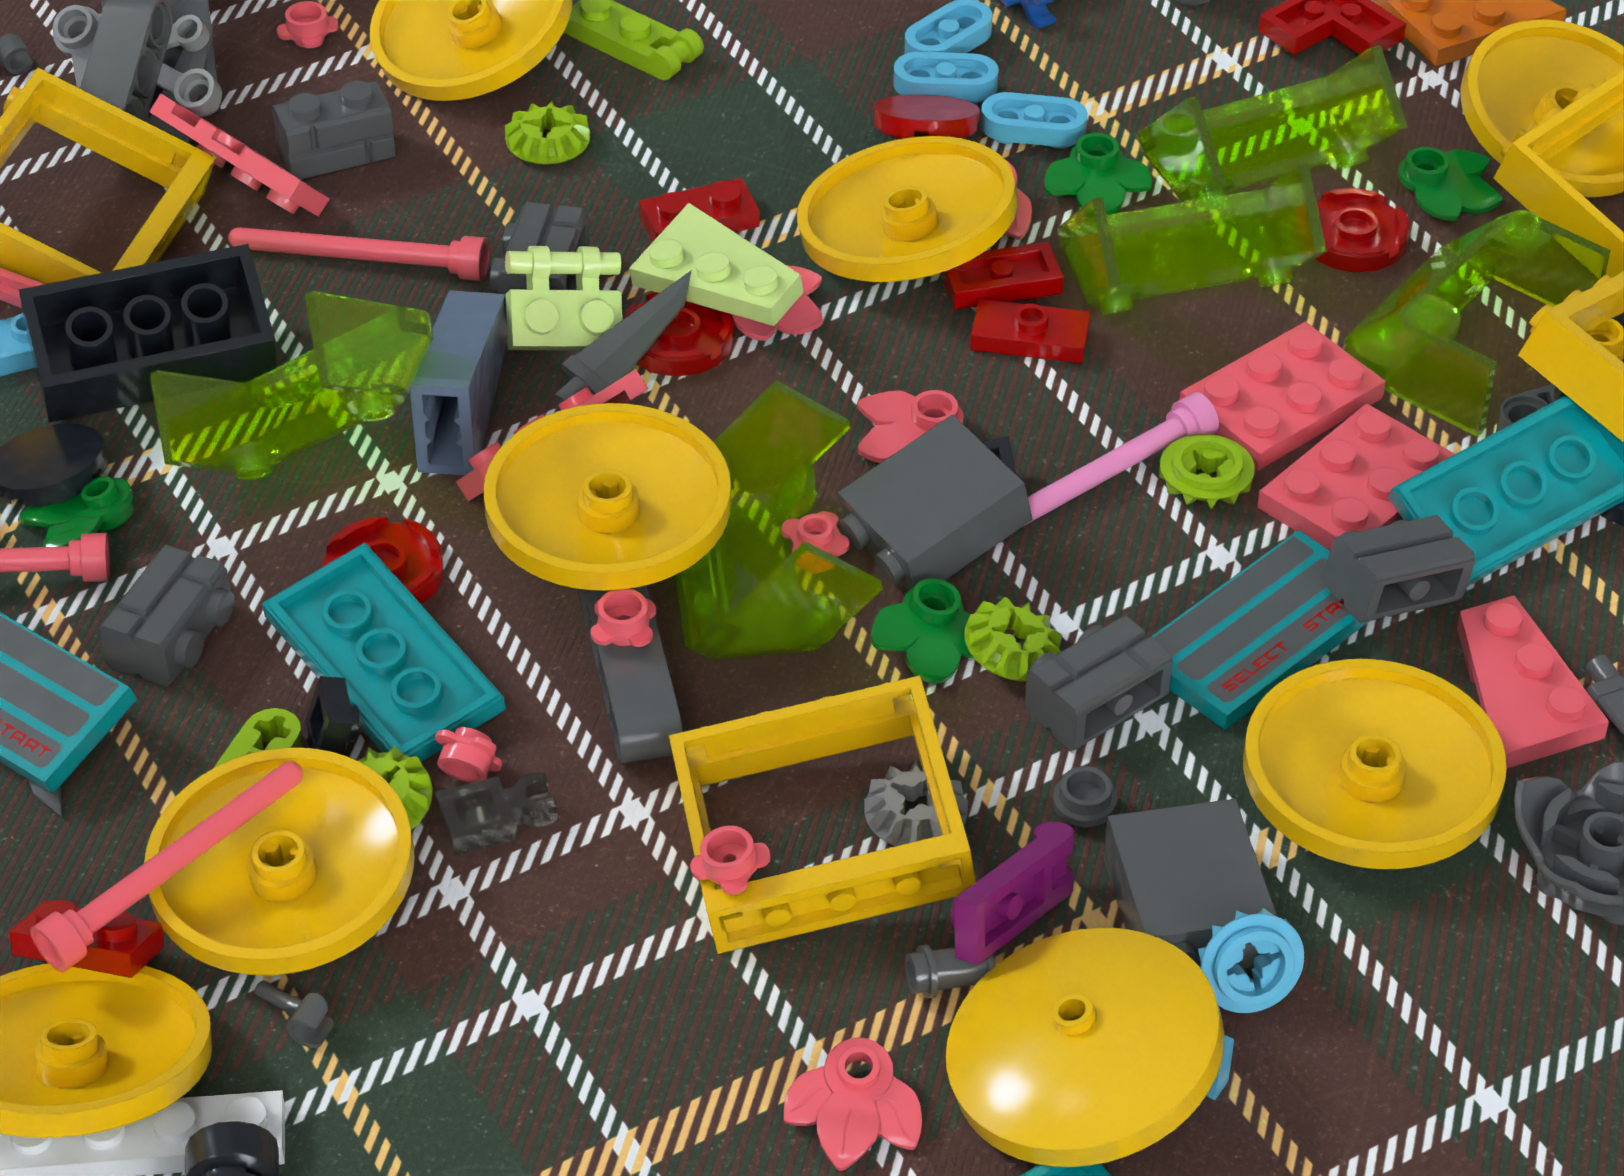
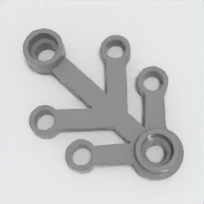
M71 5L61 10L55 17L53 22V39L61 52L72 57L76 85L80 88L102 13L98 14L90 7ZM191 14L182 16L175 24H172L167 49L181 45L186 51H198L208 43L210 37L209 30L199 17ZM197 28L196 33L192 37L185 38L186 33L190 29ZM84 30L82 34L77 36L80 31ZM162 63L157 86L174 94L176 101L181 106L200 117L212 115L218 110L222 99V89L208 71L195 68L181 73ZM207 92V94L204 96V98H202L201 100L197 101V98H198L201 94ZM149 114L147 116L146 122H148L150 118Z

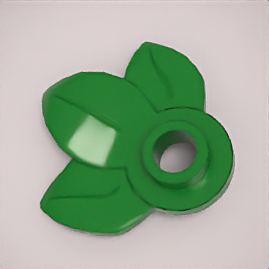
M1088 133L1081 136L1077 140L1076 146L1072 148L1070 157L1051 163L1044 178V189L1048 195H1075L1078 206L1085 213L1097 217H1106L1119 211L1124 202L1125 191L1144 192L1151 190L1152 176L1146 165L1140 161L1124 157L1119 149L1117 140L1104 133Z
M1418 147L1412 149L1400 163L1398 171L1400 182L1415 193L1417 205L1433 217L1447 221H1456L1461 211L1467 214H1482L1493 210L1502 203L1503 197L1480 177L1488 168L1490 158L1485 155L1461 149H1454L1444 153L1433 147Z
M95 473L91 476L92 481L83 487L81 494L63 502L46 506H25L19 514L18 521L21 526L48 528L42 547L69 546L70 540H81V535L84 533L108 531L125 523L134 511L132 503L134 493L130 484L125 479L102 477Z
M937 578L921 580L906 593L903 603L886 606L875 617L871 629L873 647L878 650L904 652L905 663L915 676L920 675L921 680L927 683L939 684L952 678L958 668L961 655L974 659L967 648L964 638V631L970 614L964 611L958 590L945 580Z

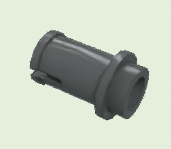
M928 944L919 945L915 953H908L905 957V975L908 988L912 994L922 993L926 999L935 998L938 990L976 985L995 966L993 954L979 965H975L955 958V947L932 950Z

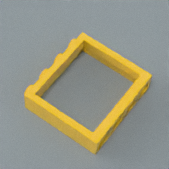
M1622 64L1616 66L1605 81L1597 87L1593 84L1585 86L1574 97L1570 105L1561 110L1556 106L1549 110L1541 118L1537 126L1528 133L1524 129L1519 130L1513 141L1501 149L1500 154L1504 159L1493 178L1601 277L1608 275L1611 278L1624 270V232L1549 166L1546 161L1624 109V66Z
M40 68L36 69L22 89L13 86L5 101L4 113L0 117V169L33 124L37 122L168 188L112 271L159 262L203 196L216 157ZM0 222L1 268L44 284L101 273Z
M1624 270L1612 278L1608 275L1603 276L1592 288L1581 292L1579 289L1573 291L1562 303L1554 307L1549 304L1543 306L1529 321L1533 326L1530 330L1531 335L1518 354L1519 357L1622 442H1624V363L1590 336L1587 331L1624 312Z
M920 675L669 735L695 856L701 855L700 846L702 840L711 832L701 786L913 736L941 833V836L748 882V888L736 895L725 894L722 891L721 885L709 879L700 880L705 907L718 954L957 897L976 883L971 850Z

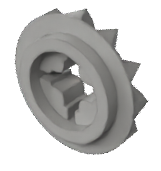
M916 761L909 771L902 772L890 766L884 779L871 780L868 795L864 799V813L869 827L879 838L891 845L899 846L941 836L924 772ZM950 780L964 826L968 813V800L963 795L961 781ZM919 796L927 797V805L918 804L914 809H909L906 815H904L905 800L913 802Z

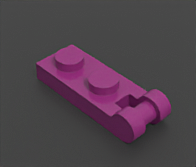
M1046 822L1038 825L1034 829V840L954 898L951 923L955 928V958L979 965L1071 895L1073 892V869L1067 865V856L1073 852V828L1070 825L1062 822Z

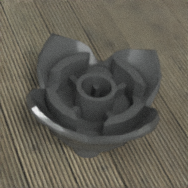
M1624 761L1612 763L1596 771L1579 791H1572L1561 779L1548 776L1517 780L1514 795L1515 821L1520 835L1536 863L1538 871L1535 881L1538 889L1543 894L1558 898L1576 910L1601 916L1612 924L1623 925Z

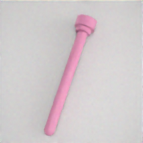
M1193 392L1172 405L1171 412L1166 415L1165 422L1028 496L1033 518L1030 522L1159 452L1179 438L1193 434L1217 433L1219 418L1214 406L1206 396L1199 392Z

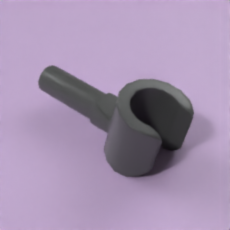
M9 33L0 38V64L3 63L8 72L12 74H23L33 66L29 53L25 52L27 46L20 36Z
M265 980L257 984L255 988L257 996L291 1016L286 1024V1030L296 1042L313 1049L319 1048L334 1027L333 1020L325 1016L328 1012V1005L323 996L318 993H309L302 1000Z

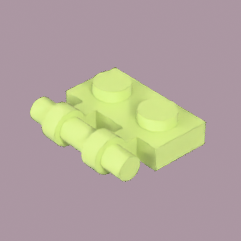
M529 246L527 251H507L505 257L507 274H526L527 290L510 289L505 294L508 350H583L623 320L621 290H599V275L620 274V253L600 252L598 247L579 246L577 252H550L548 246ZM550 274H576L577 290H549Z

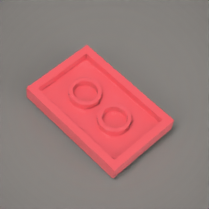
M1305 321L1180 391L1179 400L1193 392H1199L1206 396L1214 406L1219 418V429L1214 435L1226 437L1244 447L1252 457L1255 469L1259 471L1348 419L1366 403L1372 405L1382 399L1386 381Z
M1366 403L1259 491L1257 508L1293 530H1300L1328 550H1331L1334 538L1347 531H1364L1391 525L1398 520H1404L1388 498L1391 489L1455 455V453Z

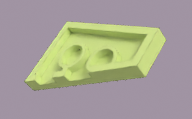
M690 203L684 207L629 268L633 286L661 293L691 271L686 301L771 326H775L804 292L799 273Z

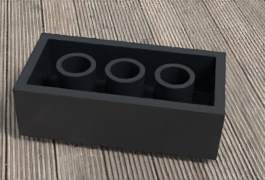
M249 244L19 289L25 328L49 423L277 375L276 340Z

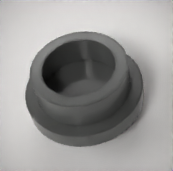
M1081 766L1073 768L1063 775L1054 788L1052 803L1057 815L1065 822L1078 827H1095L1107 822L1108 816L1115 814L1118 796L1110 778L1103 771L1094 767Z

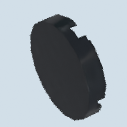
M53 424L32 429L12 438L0 447V500L12 504V498L22 499L24 506L41 507L63 502L81 494L83 487L92 481L91 476L97 471L103 474L108 467V454L103 438L94 428L81 424Z

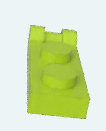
M579 0L572 6L568 24L563 32L664 81L669 80L681 70L682 62L691 63L704 51L701 37L692 29L686 28L680 32L613 0Z

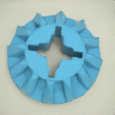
M1264 908L1258 914L1250 915L1236 910L1235 920L1223 927L1212 925V939L1207 947L1198 948L1201 960L1200 968L1213 988L1218 1006L1236 1013L1262 1011L1281 1001L1296 985L1304 964V948L1297 931L1286 919L1274 916ZM1250 943L1260 954L1254 958L1253 979L1244 972L1239 964H1236L1243 960V949H1245V944Z

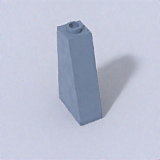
M450 290L447 294L409 383L418 472L466 475L474 470L468 459L483 449L507 347L505 294Z

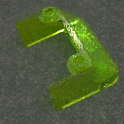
M1378 45L1369 48L1328 76L1202 111L1198 96L1187 98L1138 132L1137 137L1145 158L1183 204L1194 202L1196 210H1203L1227 201L1226 193L1332 162L1337 163L1339 170L1361 164L1369 160L1368 150L1405 130L1408 126L1382 47Z
M1308 163L1295 166L1264 189L1106 215L1103 197L1091 199L1057 228L1061 251L1088 306H1100L1101 314H1113L1130 310L1135 307L1133 300L1259 279L1260 287L1287 283L1293 280L1292 271L1301 268L1327 252Z
M1517 210L1506 213L1440 247L1349 332L1345 339L1344 350L1386 381L1385 391L1479 437L1485 429L1497 361L1452 340L1459 331L1461 320L1459 312L1493 279L1554 307L1562 303L1573 291L1579 289L1581 292L1592 288L1599 279L1605 276L1611 250L1544 220L1530 211Z
M311 291L305 294L304 297L314 346L313 350L247 383L159 370L151 373L150 379L165 464L235 472L236 478L242 480L257 479L270 474L271 466L365 421H379L395 414L394 408L404 402L434 340L430 314L420 309Z
M777 380L714 441L721 451L730 473L731 509L728 523L720 539L703 558L675 575L685 645L688 649L711 660L816 650L823 644L828 643L842 626L883 590L880 579L806 541L792 553L791 541L782 536V524L788 519H797L799 516L807 513L815 501L816 487L813 464L851 426L849 419Z

